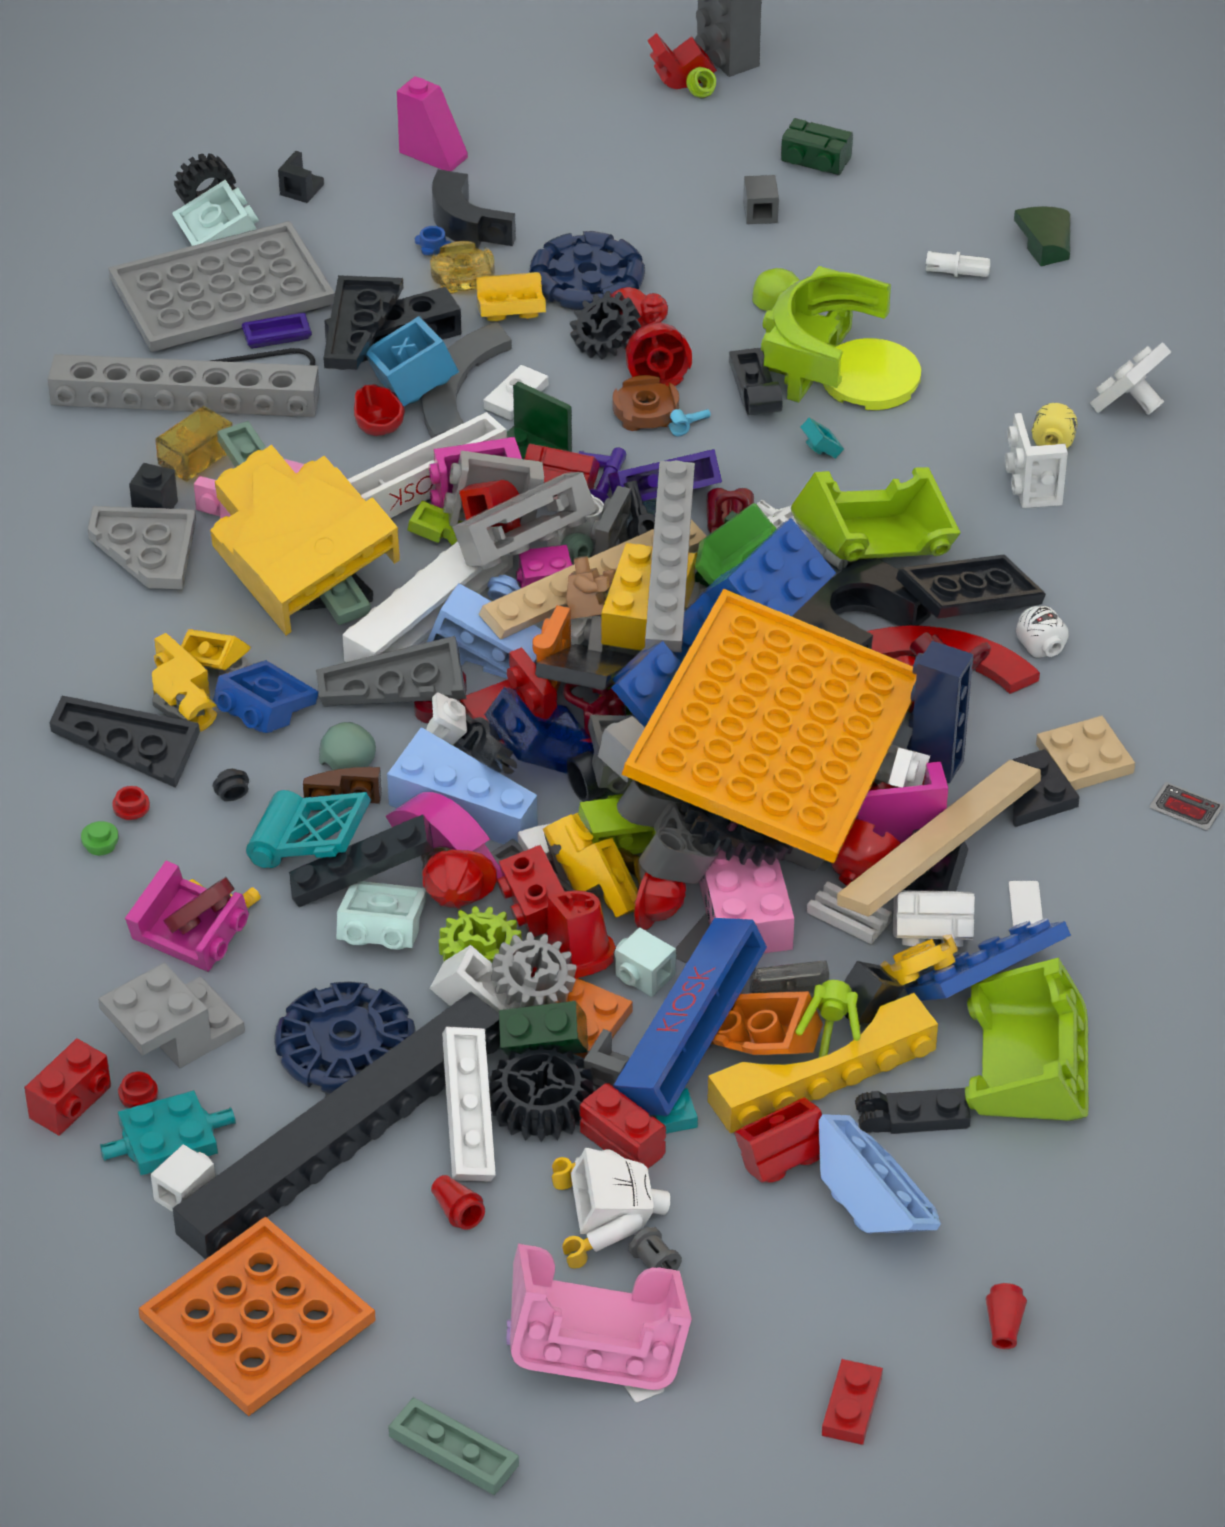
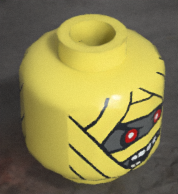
M1049 403L1042 406L1036 413L1031 430L1035 444L1037 446L1065 444L1067 449L1074 441L1078 426L1075 413L1067 405L1061 403Z

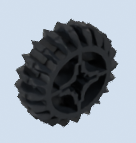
M556 1046L552 1050H545L543 1047H540L538 1050L526 1048L522 1054L511 1051L508 1060L500 1059L497 1069L492 1070L489 1083L492 1116H497L499 1126H508L511 1135L522 1132L525 1141L531 1135L538 1136L541 1143L545 1136L552 1135L558 1141L562 1131L572 1135L575 1125L580 1126V1120L582 1119L580 1117V1104L595 1092L591 1070L584 1068V1060L575 1059L572 1050L561 1054V1051Z

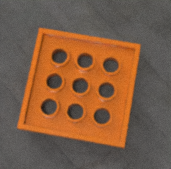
M266 1216L138 1308L139 1317L145 1324L248 1416L376 1321L375 1310ZM258 1263L270 1264L272 1266L265 1272H256L251 1269ZM227 1286L240 1288V1291L234 1295L220 1293V1290ZM284 1287H296L299 1289L296 1294L291 1296H284L278 1293ZM195 1309L206 1310L209 1312L205 1317L200 1319H194L188 1316V1314ZM253 1310L266 1311L268 1313L261 1319L247 1317V1314ZM311 1311H324L327 1313L324 1318L319 1320H311L306 1317ZM220 1334H233L236 1336L234 1340L228 1343H220L215 1340ZM280 1334L295 1336L293 1341L286 1344H281L274 1340ZM248 1358H260L263 1360L261 1365L253 1368L242 1365L243 1361Z

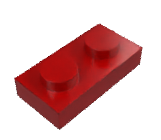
M841 1359L822 1425V1436L860 1445L864 1444L881 1384L883 1368Z

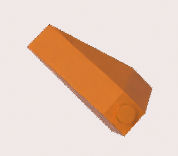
M809 991L739 994L711 1044L752 1055L813 1053L823 1023L816 1009L804 1033L801 1036L796 1034L799 1022L812 1000Z

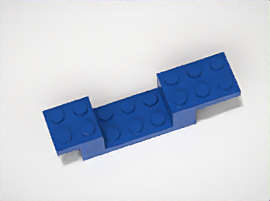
M788 519L742 563L720 575L684 610L682 652H672L663 641L648 650L644 648L612 678L615 684L611 688L637 720L646 727L723 589L792 617L836 572L793 519Z

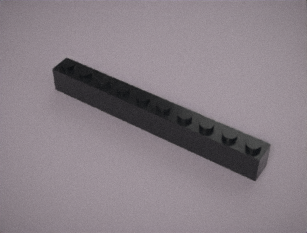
M469 992L173 1207L176 1235L206 1260L265 1216L269 1217L282 1206L289 1205L298 1194L310 1185L320 1182L333 1168L342 1162L350 1160L359 1149L371 1140L381 1137L386 1129L401 1118L408 1117L417 1106L431 1096L438 1095L446 1086L442 1033L446 1027L485 1029L486 1054L496 1052L500 1048L499 1013L474 993Z

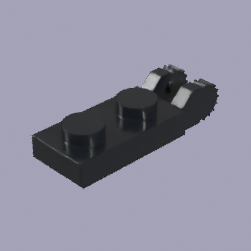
M965 1088L886 1093V1095L880 1091H871V1093L866 1092L858 1095L855 1100L856 1110L862 1112L858 1119L859 1127L866 1133L891 1132V1134L968 1129L970 1127L971 1116L965 1097Z

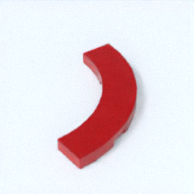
M895 626L867 631L873 634L871 650L893 659L904 655H915L911 651L910 646L919 636L926 632H929L931 636L937 634L945 645L968 653L978 645L987 642L991 647L990 654L976 667V672L990 678L1009 694L1039 681L1040 672L1027 660L996 642L971 633L933 626Z

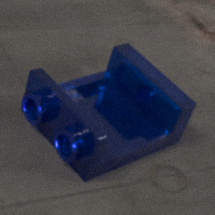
M504 687L484 714L505 744L513 750L514 756L519 761L567 774L566 761L568 758L586 751L594 753L592 742L580 741L590 737L566 706L558 705L548 719L536 717L514 689Z

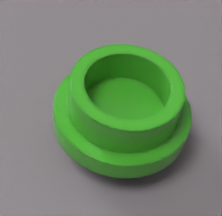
M105 821L90 823L81 832L83 846L89 853L97 856L112 852L119 839L117 828Z

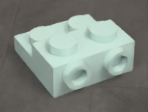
M226 180L172 213L192 246L256 230L257 228L254 224L259 221L250 205L243 207L248 202L237 187L232 190Z
M360 881L349 886L337 911L336 939L345 940L352 945L373 943L382 944L389 949L395 950L406 947L412 948L419 932V918L426 904L427 891L425 888L366 881Z

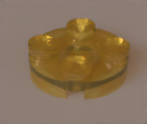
M457 241L448 243L440 247L439 254L436 256L432 255L430 259L431 276L440 285V288L446 287L451 294L458 291L477 289V277L494 276L495 259L489 249L484 247V251L477 249L476 244L473 242Z

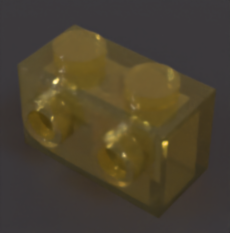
M202 406L155 438L158 465L175 470L176 476L186 482L227 455L218 442L217 431L233 426L232 422Z

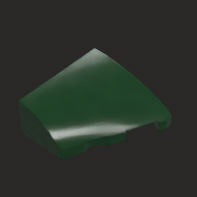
M1047 206L1015 210L1014 221L1028 238L1027 249L1040 266L1070 259V213L1068 210Z

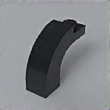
M438 169L432 182L433 218L435 224L444 229L445 236L459 244L479 249L481 242L513 246L516 240L515 213L485 209L472 205L468 202V174Z

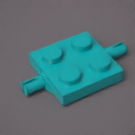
M194 1090L118 1111L119 1124L123 1131L122 1139L100 1144V1150L104 1161L127 1154L136 1163L140 1175L154 1172L183 1144L193 1151L204 1153L207 1156L218 1154L213 1129L236 1124L234 1112L229 1107L228 1109L209 1114L201 1107Z

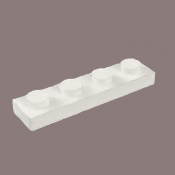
M446 1027L442 1033L452 1179L458 1181L492 1182L496 1174L485 1029Z

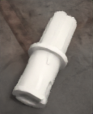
M932 251L927 253L926 272L954 274V277H958V274L987 277L990 273L991 262L989 258L964 256L958 251L956 254Z

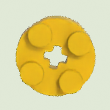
M951 934L943 935L942 938L945 943L935 946L933 939L921 942L893 955L895 963L891 966L887 961H883L880 966L901 985H905L920 978L918 971L933 966L934 970H939L955 963L956 960L953 954L958 949Z

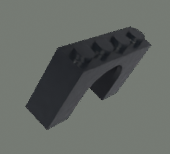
M877 558L858 559L855 562L849 563L844 570L832 577L792 617L835 635L850 638V641L871 649L873 634L842 619L838 614L847 611H865L879 615L898 626H919L931 617V612L896 579L898 569Z

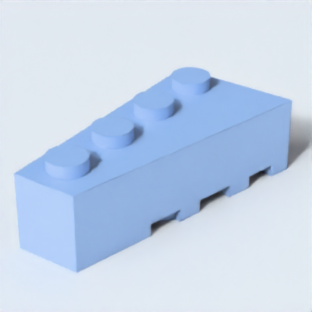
M422 727L387 773L390 806L398 808L422 792L441 794L466 810L482 827L490 840L500 844H505L511 839L518 842L519 831L538 826L536 794Z

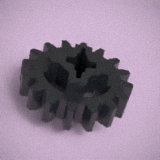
M606 291L604 298H599L597 294H594L592 303L585 300L582 302L584 306L583 311H574L578 320L570 322V326L573 329L570 335L580 352H586L589 358H593L597 353L601 359H605L607 352H611L615 357L619 347L626 349V342L634 334L633 330L641 328L637 320L641 316L629 297L625 299L621 292H618L613 297L610 291Z

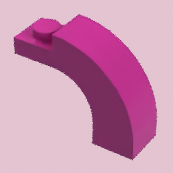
M422 792L385 816L390 825L394 827L423 814L430 822L434 848L447 846L455 850H469L481 853L494 864L497 870V878L502 877L500 866L485 845L490 840L488 835L466 810L446 796L434 792Z

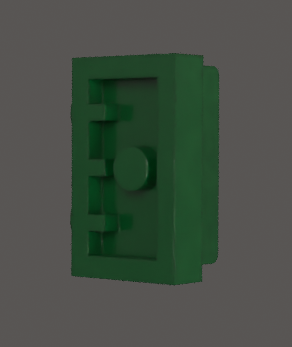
M518 381L513 385L514 426L507 431V438L515 437L522 459H525L529 444L572 452V407Z

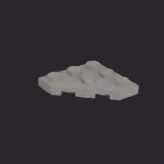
M93 506L88 525L89 540L147 588L183 589L196 524V511L191 509Z

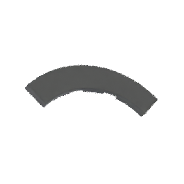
M498 322L467 334L448 348L459 372L452 376L447 383L434 387L423 394L422 397L424 422L431 438L464 423L457 410L456 396L467 378L469 370L474 365L479 366L486 360L512 349L511 338Z

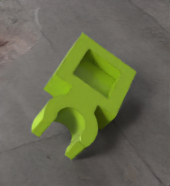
M421 501L409 520L407 531L437 543L443 537L448 539L451 545H454L457 542V538L452 526H449V514L444 513L440 507Z

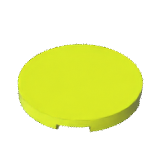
M876 338L855 339L835 347L843 351L840 368L842 382L837 388L825 384L823 386L834 399L841 403L847 401L863 405L865 410L889 409L911 399V394L918 388L921 382V366L916 356L900 344Z

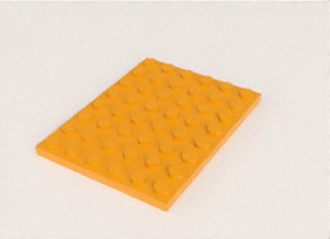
M723 589L625 762L621 775L834 864L913 702L910 699L916 682V675L912 673L913 666Z

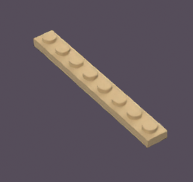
M692 519L689 553L698 550L699 542L707 537ZM654 529L626 542L653 547ZM626 542L588 558L590 569L597 568L600 575H603V571L617 570ZM575 564L483 605L479 616L500 640L551 617L557 605L568 607L566 600L568 576L576 571Z

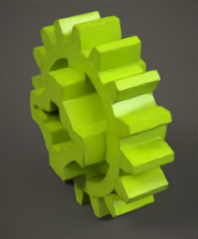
M473 906L471 914H466L464 911L459 910L458 919L448 917L446 919V927L439 930V955H443L444 962L471 945L493 963L494 956L499 953L503 942L510 945L514 935H517L522 940L521 930H517L516 920L507 921V913L505 911L494 915L493 907H488L485 913L479 912L477 906Z

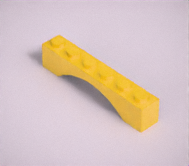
M915 993L880 1006L873 1021L860 1034V1040H853L829 1055L806 1062L785 1065L740 1062L708 1075L707 1102L729 1133H734L736 1130L803 1097L809 1101L822 1099L829 1093L846 1086L856 1085L868 1077L890 1071L900 1064L928 1055L936 1050L938 1023Z

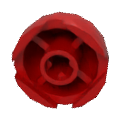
M662 322L649 323L637 329L629 338L625 349L626 365L632 377L644 375L659 377L660 383L668 387L669 382L674 386L680 384L688 368L690 370L692 365V350L685 336L674 326Z
M855 819L834 864L831 862L830 864L834 871L840 875L839 880L848 886L901 843L887 831L884 837L872 832L875 827L874 824Z

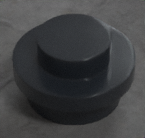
M235 768L226 769L219 773L212 787L214 792L220 795L223 801H234L247 794L249 790V777L245 771Z

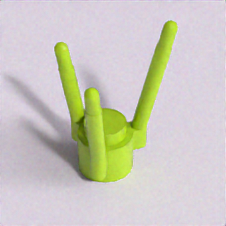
M827 980L822 985L815 986L813 998L796 1029V1034L801 1036L818 1007L821 1016L825 1019L818 1058L828 1055L834 1021L841 1020L847 1012L849 1013L853 1039L858 1041L861 1038L856 1007L858 994L851 992L850 986L840 980Z

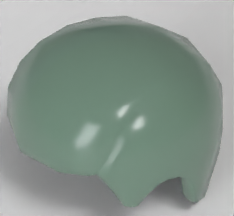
M353 722L338 723L330 727L321 739L319 762L321 765L327 763L332 770L368 767L375 758V740L367 730Z

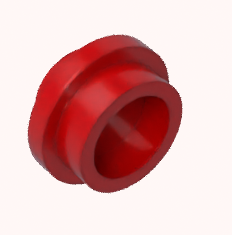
M126 786L117 791L112 806L114 813L118 817L134 820L143 817L149 811L150 801L141 788Z
M136 1071L129 1073L123 1078L118 1088L119 1100L128 1108L154 1102L158 1097L157 1083L145 1072Z

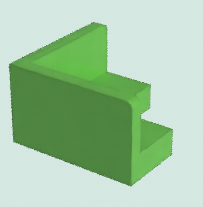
M751 504L699 542L695 562L696 570L711 585L720 575L742 563L777 528L757 504Z

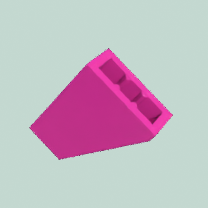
M414 76L397 90L399 153L441 170L453 171L468 158V152L441 87L423 78Z

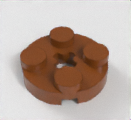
M635 376L623 381V387L618 391L616 388L613 392V412L622 421L623 427L630 431H637L640 428L669 427V423L673 422L670 417L672 411L679 409V392L677 388L670 382L669 387L661 384L659 377Z

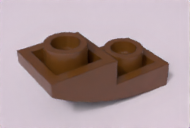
M353 767L331 770L306 777L303 780L304 798L367 792L371 799L370 803L380 804L381 801L380 767Z

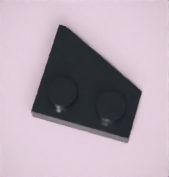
M1046 749L1013 759V761L1041 770V781L1013 802V825L1015 827L1079 807L1080 796Z

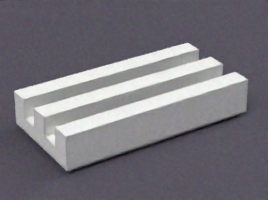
M827 881L823 892L819 890L815 896V901L811 899L807 904V913L872 944L891 923L892 912L881 907L867 917L837 905V893L843 888ZM859 922H862V923H864V924H866V925L872 927L873 929H871V928H869V927H867V926H865V925H863V924H861V923H859Z

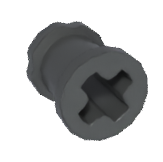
M646 1227L639 1231L628 1246L630 1254L634 1258H640L648 1269L666 1268L677 1270L682 1262L680 1254L676 1250H670L661 1240L662 1234L656 1227Z

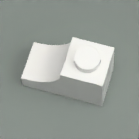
M471 945L443 962L429 988L449 1006H452L469 992L474 993L498 1013L499 1010L519 1008L520 1005L517 1001L507 1005L505 1003L507 993L496 994L495 989L498 982L491 981L492 963Z

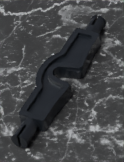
M466 712L467 732L458 740L459 744L470 751L473 757L479 759L499 773L503 771L505 774L514 773L515 771L511 767L516 769L517 763L510 758L513 750L501 741L499 727L482 717L475 718Z

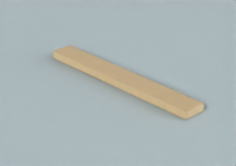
M1008 760L837 893V905L869 917L1041 781V770Z

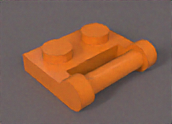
M557 605L551 618L545 619L541 634L533 638L532 649L536 654V662L571 646L570 608ZM548 679L557 691L561 682Z

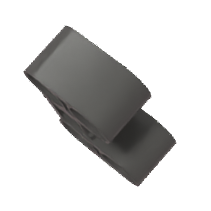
M633 780L618 801L617 810L629 822L654 827L656 834L640 855V865L648 874L656 878L690 884L700 882L719 852L712 853L714 845L711 843L701 845L699 843L702 838L701 834L690 833L693 824L683 822L686 813L680 811L683 804L681 799Z

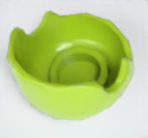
M784 268L765 270L755 281L752 302L762 310H772L779 294L785 291L793 280L800 281V279L792 271Z

